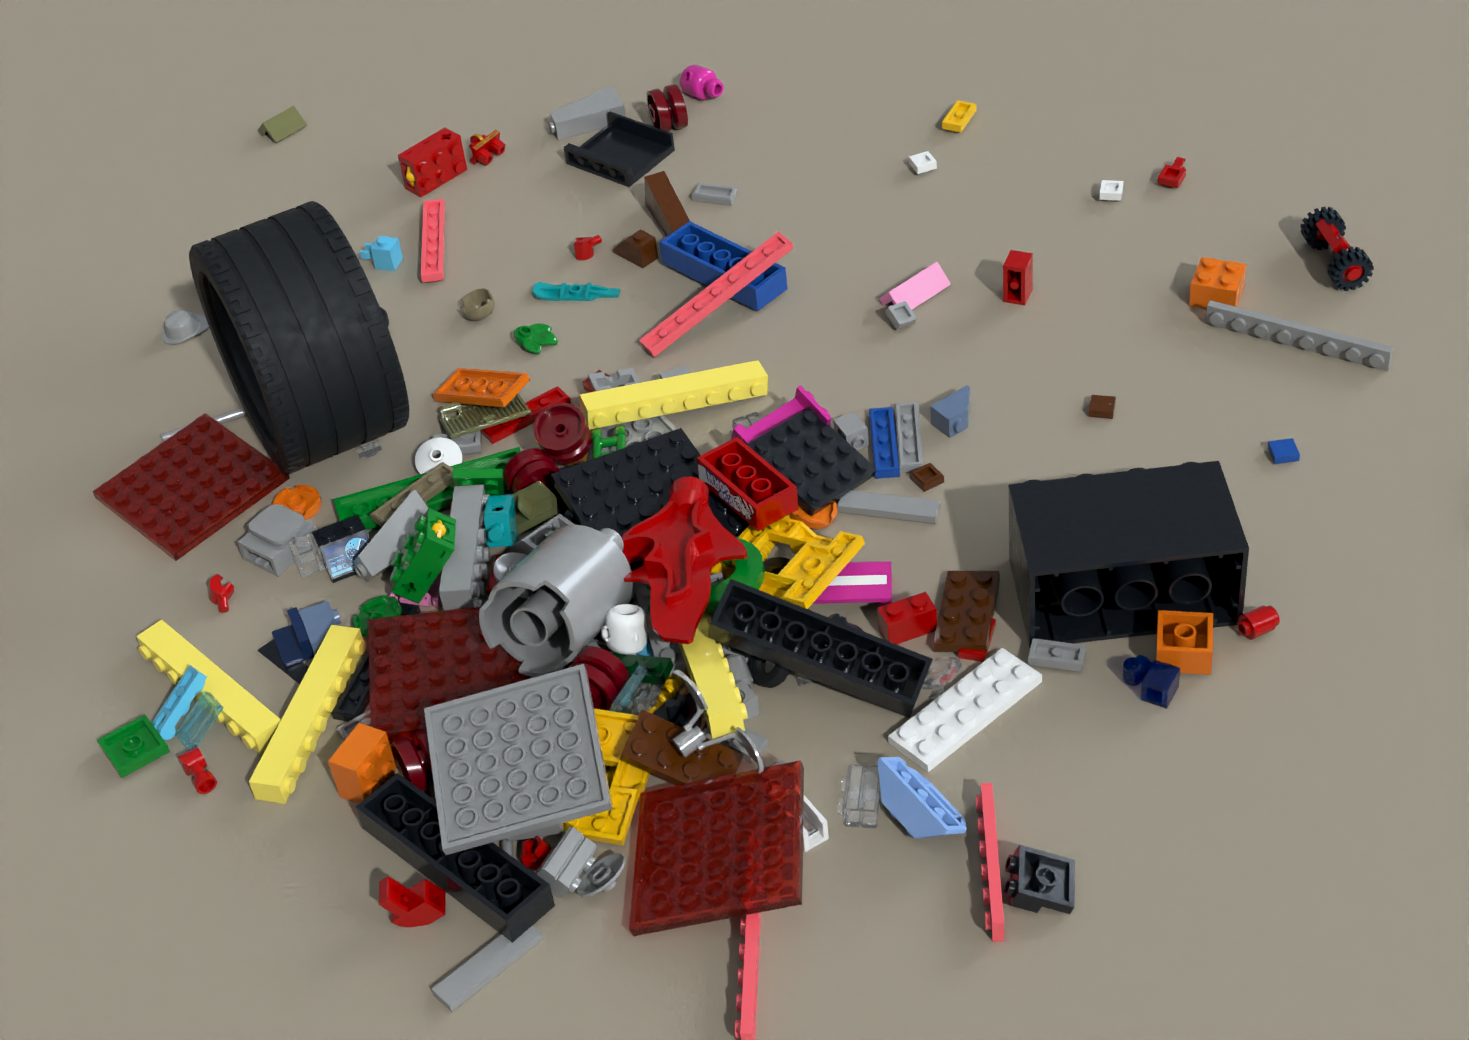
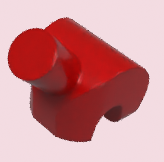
M596 235L594 237L576 238L574 243L576 259L588 260L594 256L593 246L602 242L601 237Z
M216 574L209 583V599L212 603L218 605L219 612L225 613L229 611L228 600L234 593V586L231 582L222 586L221 581L223 577Z
M536 836L538 842H533L530 839L523 841L521 860L529 869L537 870L553 848L539 836Z

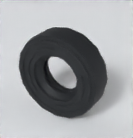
M754 655L750 657L749 671L753 681L762 687L773 688L779 686L790 673L789 669L776 664L769 673H766V660Z

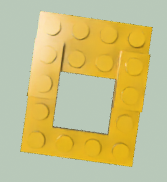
M785 517L760 531H756L749 525L738 537L752 543L759 551L769 540L790 545L792 553H796V555L778 575L765 571L763 583L758 590L806 609L813 604L865 544L862 536L840 531L833 539L816 535L802 521ZM719 562L712 567L711 575L722 572L724 580H726L734 573L735 568L729 564Z
M594 708L604 765L617 767L609 790L613 809L564 822L563 833L569 827H574L583 834V837H587L592 841L624 846L637 802L642 800L650 775L649 772L620 760L639 715Z

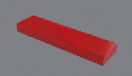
M557 386L525 403L531 410L530 415L480 430L481 434L494 444L533 424L537 415L549 405L561 402L571 404L570 397Z

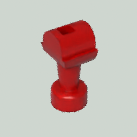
M198 747L177 756L185 774L195 777L193 785L198 793L207 794L216 787L217 780L211 772L205 771L204 768L207 767V764Z

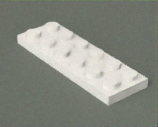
M1001 648L888 736V742L925 771L929 772L1042 682V674L1004 648Z

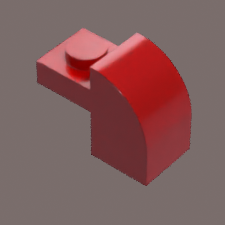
M387 876L379 883V905L391 912V923L408 928L425 926L445 915L446 891L427 879L408 889Z

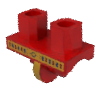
M494 130L488 136H481L476 133L471 136L469 147L473 153V157L470 159L472 164L475 165L477 162H481L487 166L493 159L492 151L499 156L504 153L506 144L499 139L500 132Z

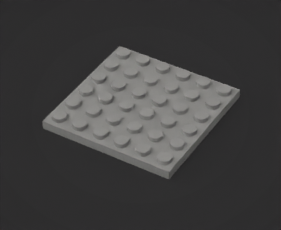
M584 664L424 708L441 843L445 855L613 809L591 690Z

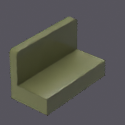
M293 105L263 122L258 131L262 136L268 133L274 143H278L303 129L307 124Z

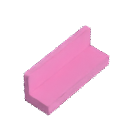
M935 262L881 296L879 300L883 306L891 301L893 304L906 301L910 308L914 309L948 287L950 282L938 262Z

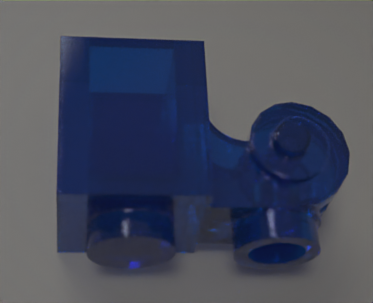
M1137 655L1124 661L1123 680L1126 684L1132 686L1142 682L1141 700L1167 709L1179 688L1180 668L1157 660L1150 662L1146 656Z

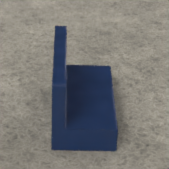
M297 607L287 610L291 625L272 632L285 667L314 658L311 643Z

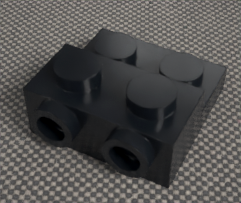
M1019 845L1014 854L1008 856L1005 871L1010 873V878L1006 882L1004 895L1010 897L1009 906L1038 913L1041 907L1071 914L1075 908V860Z

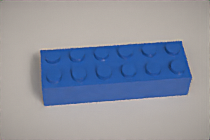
M691 221L660 241L663 264L707 286L752 252ZM774 263L731 298L759 311L788 289L786 268Z

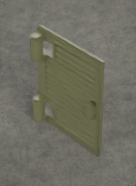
M517 394L505 407L469 405L461 408L460 402L447 404L439 408L441 414L438 416V419L449 437L453 439L530 415L531 410L520 395ZM457 411L458 415L450 418L447 417V414Z

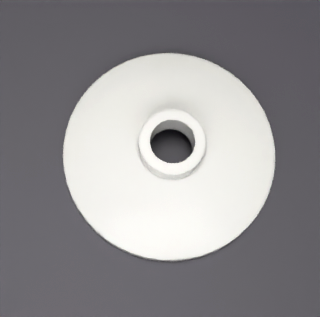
M433 438L419 447L415 455V466L419 474H424L442 462L449 466L460 464L463 459L462 452L459 446L448 438ZM441 454L439 458H433L434 455Z

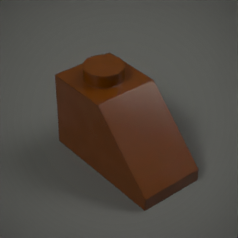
M640 229L613 249V253L641 268H645L658 259L656 238Z

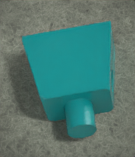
M513 494L488 497L484 511L488 547L513 546L518 541ZM498 507H499V508H503V509L500 510V511H496V510H495V508H498Z

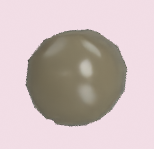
M485 288L469 292L462 298L463 306L461 309L464 316L469 320H483L492 313L495 307L490 290Z

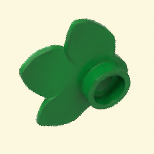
M538 323L531 326H520L514 330L515 341L527 351L535 354H540L541 346L558 344L556 336L551 332L552 327L546 324Z

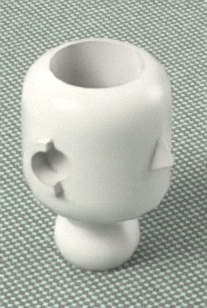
M633 604L613 606L606 615L605 626L601 628L602 638L608 648L616 654L636 655V653L641 652L646 647L648 629L645 611Z

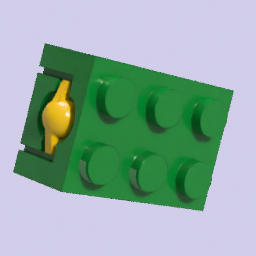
M428 508L424 516L420 515L414 526L415 530L412 534L406 536L401 552L397 551L393 556L391 565L394 568L390 576L392 593L418 604L421 602L455 550L456 519Z

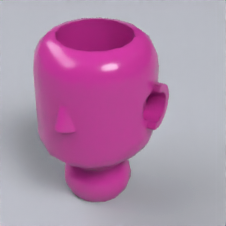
M690 65L683 70L680 76L682 91L689 95L691 99L707 100L711 97H719L723 93V83L708 68Z

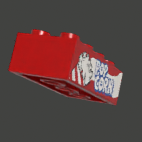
M738 437L697 457L699 479L756 531H760L798 510L797 486Z

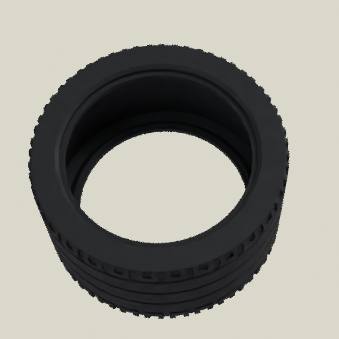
M310 201L296 208L272 215L267 219L240 227L239 230L235 229L213 237L211 241L205 240L192 245L189 251L190 267L212 336L234 389L258 438L271 460L281 472L286 474L294 473L303 469L304 466H311L332 457V455H338L406 426L409 419L408 394L389 329L355 252L338 223L325 207L317 202Z

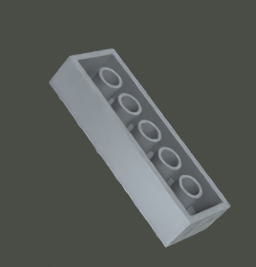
M484 485L454 486L450 517L456 519L455 550L442 568L439 588L448 628L479 626V610L484 605L482 597H486V583L484 579H488L489 576L486 563L491 560L484 523V511L490 495L485 493Z

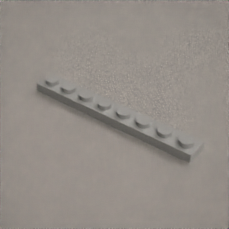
M1212 300L1207 305L1206 324L1388 371L1391 367L1394 347Z

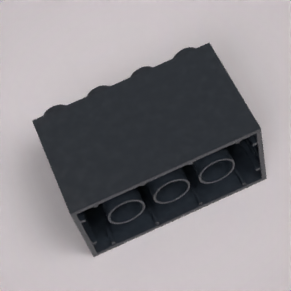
M1219 461L1186 462L1176 466L1149 469L1133 468L1123 472L1096 475L1081 474L1070 478L1044 481L1034 479L1024 483L1009 484V561L1029 648L1033 638L1074 644L1157 634L1158 610L1213 613V628L1237 625L1238 618L1243 614L1249 546ZM1051 574L1061 603L1059 605L1050 606V603L1057 602L1047 575ZM1041 601V604H1045L1046 607L1039 608V602Z

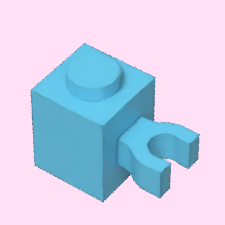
M378 236L374 244L366 242V250L360 251L361 259L373 258L375 269L395 271L403 260L399 239L394 237Z

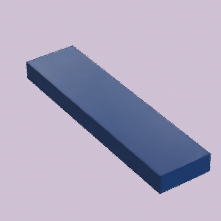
M893 407L869 409L874 466L876 467L875 479L900 477Z

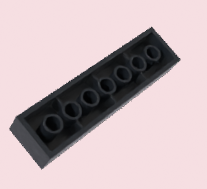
M730 579L711 620L708 637L908 718L912 714L933 660L733 579Z
M399 773L356 806L362 828L512 943L555 906L550 884L493 842L445 855L442 850L436 801Z

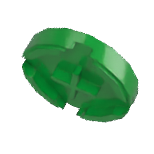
M387 595L375 597L361 606V612L358 616L354 615L352 625L354 628L360 629L363 637L379 635L398 621L402 613V607L394 596H391V598H388Z

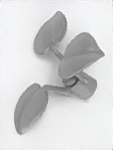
M675 670L672 674L684 680L697 706L696 714L689 723L683 726L685 731L672 739L682 756L685 758L697 749L701 751L705 747L723 741L730 744L732 743L731 739L734 738L743 744L747 753L758 764L759 774L763 772L764 765L758 749L752 739L741 728H735L737 732L703 742L706 740L705 735L710 734L708 725L702 731L698 726L694 728L692 726L704 710L708 709L707 704L697 685L682 671Z

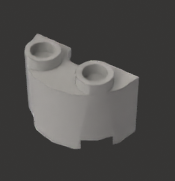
M633 368L617 370L616 374L607 377L604 372L588 374L589 382L594 392L640 383Z

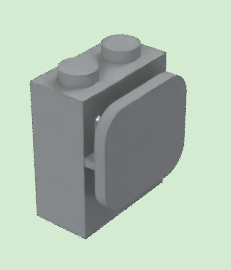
M274 504L264 509L249 523L250 531L238 541L244 560L279 577L315 545L312 532L316 531V527L310 520H305L303 515L283 505Z

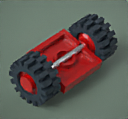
M1325 206L1321 207V211L1318 208L1314 209V214L1309 212L1307 214L1309 218L1304 217L1302 220L1304 224L1300 226L1302 229L1300 230L1301 234L1311 248H1316L1317 250H1321L1322 247L1329 249L1328 245H1330L1335 252L1336 258H1331L1329 260L1331 264L1327 265V273L1338 289H1344V291H1348L1349 287L1351 290H1356L1355 286L1357 285L1359 288L1362 287L1363 281L1366 283L1369 281L1367 276L1372 277L1373 263L1363 249L1359 247L1354 249L1343 237L1346 226L1341 216L1332 207L1327 209Z

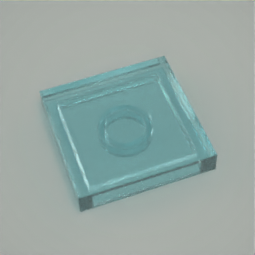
M638 665L614 700L609 711L625 712L634 699L647 673V669Z

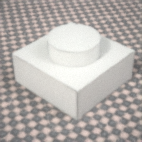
M928 151L909 156V164L917 174L937 169V161Z
M1102 180L1099 200L1121 201L1124 181Z

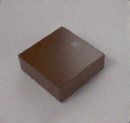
M1092 395L1089 417L1113 419L1116 397Z
M931 463L910 472V479L923 492L944 483V475Z

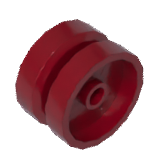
M676 84L665 86L663 92L658 88L647 92V106L654 127L670 132L672 126L677 130L687 127L688 115L682 93Z
M563 402L551 404L544 408L535 419L533 425L534 436L541 450H544L554 463L561 465L575 463L582 459L589 451L592 443L591 431L582 412L574 405Z
M532 448L517 453L509 460L504 468L503 479L505 486L512 494L538 481H541L551 490L553 487L550 481L551 474L561 470L544 450Z
M593 646L584 647L568 668L581 664L585 665L594 708L610 711L618 696L621 695L629 683V673L625 665L609 651Z
M427 728L415 732L416 748L408 737L393 741L392 746L404 778L427 793L430 787L427 774L433 785L434 781Z

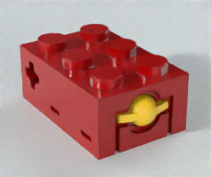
M445 127L398 154L405 189L420 198L467 170L461 136Z

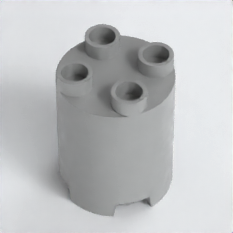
M582 525L563 526L553 531L493 587L488 600L480 608V628L489 648L491 649L501 644L511 656L522 662L519 673L530 677H538L562 670L573 661L582 648L586 647L601 632L602 626H605V618L608 611L615 605L628 604L635 595L633 582L624 581V577L631 572V568L622 552L624 543L621 536L610 528H603L598 531Z

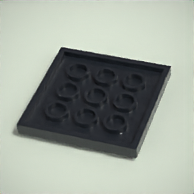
M809 407L747 444L797 486L798 504L811 516L837 501L850 490H854L874 477L876 467L830 425H826Z

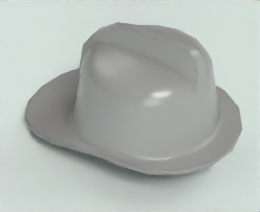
M177 310L170 313L164 320L163 341L167 344L175 345L208 330L209 325L205 315L193 314L188 310Z

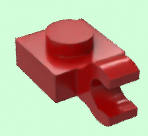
M1177 157L1172 166L1165 165L1158 176V184L1179 188L1186 177V169L1183 167L1186 159Z

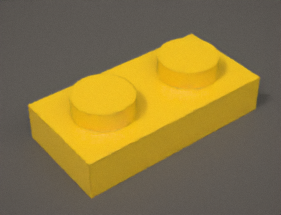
M957 100L942 121V129L962 132L975 114L976 104Z

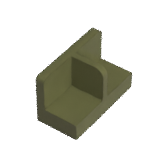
M541 481L513 494L518 534L557 515V497Z

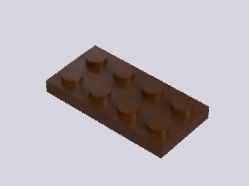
M948 571L933 641L934 652H958L960 649L987 652L1000 583L999 571Z
M642 709L620 760L722 805L743 754L717 743L705 747L701 751L697 749L684 758L672 739L685 731V729Z

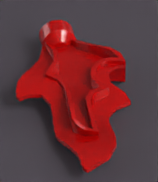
M682 477L675 480L669 489L668 503L658 513L636 524L622 536L624 543L622 552L628 563L644 561L643 566L628 573L624 577V581L642 582L650 585V616L654 632L666 642L691 644L694 641L697 626L710 600L712 567L721 561L748 558L743 543L726 530L713 515L709 507L708 486L702 480L695 477Z

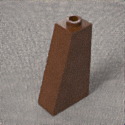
M665 171L644 177L645 205L667 237L690 220Z

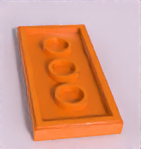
M458 368L434 392L433 397L437 402H460V404L505 407L530 381L528 373Z

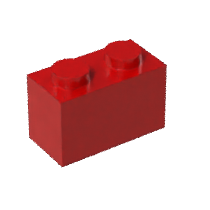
M1010 250L1003 265V302L1025 306L1033 290V253Z
M926 592L877 608L878 628L884 640L896 645L936 631L937 608Z

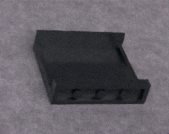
M611 111L608 112L609 124L580 147L570 143L564 146L566 164L627 187L632 186L675 151L673 133Z

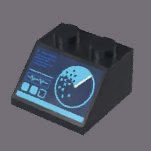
M359 515L312 532L318 554L332 583L357 574L353 561L370 542L366 528Z

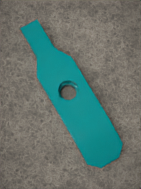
M538 282L534 284L532 294L536 298L548 301H591L597 298H619L620 288L592 285V283H587V285H567V283L552 285Z

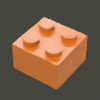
M1201 257L1190 285L1189 306L1207 309L1208 303L1212 300L1237 307L1245 287L1247 264Z
M1158 610L1155 672L1211 675L1213 613Z
M362 723L356 725L328 761L339 797L360 804L394 775L397 768L387 733Z

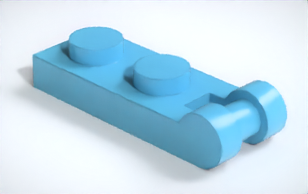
M189 665L152 722L159 735L165 740H170L175 736V725L181 716L188 712L194 696L204 687L207 676Z

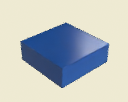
M1293 438L1268 441V450L1274 464L1299 461L1300 453Z

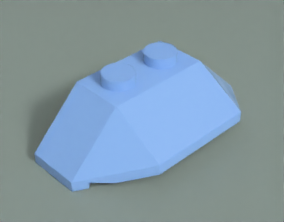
M900 757L879 758L877 764L882 803L890 811L891 816L907 829L906 831L911 837L915 839L935 838L966 832L965 818L930 781L916 770L908 767L906 762Z

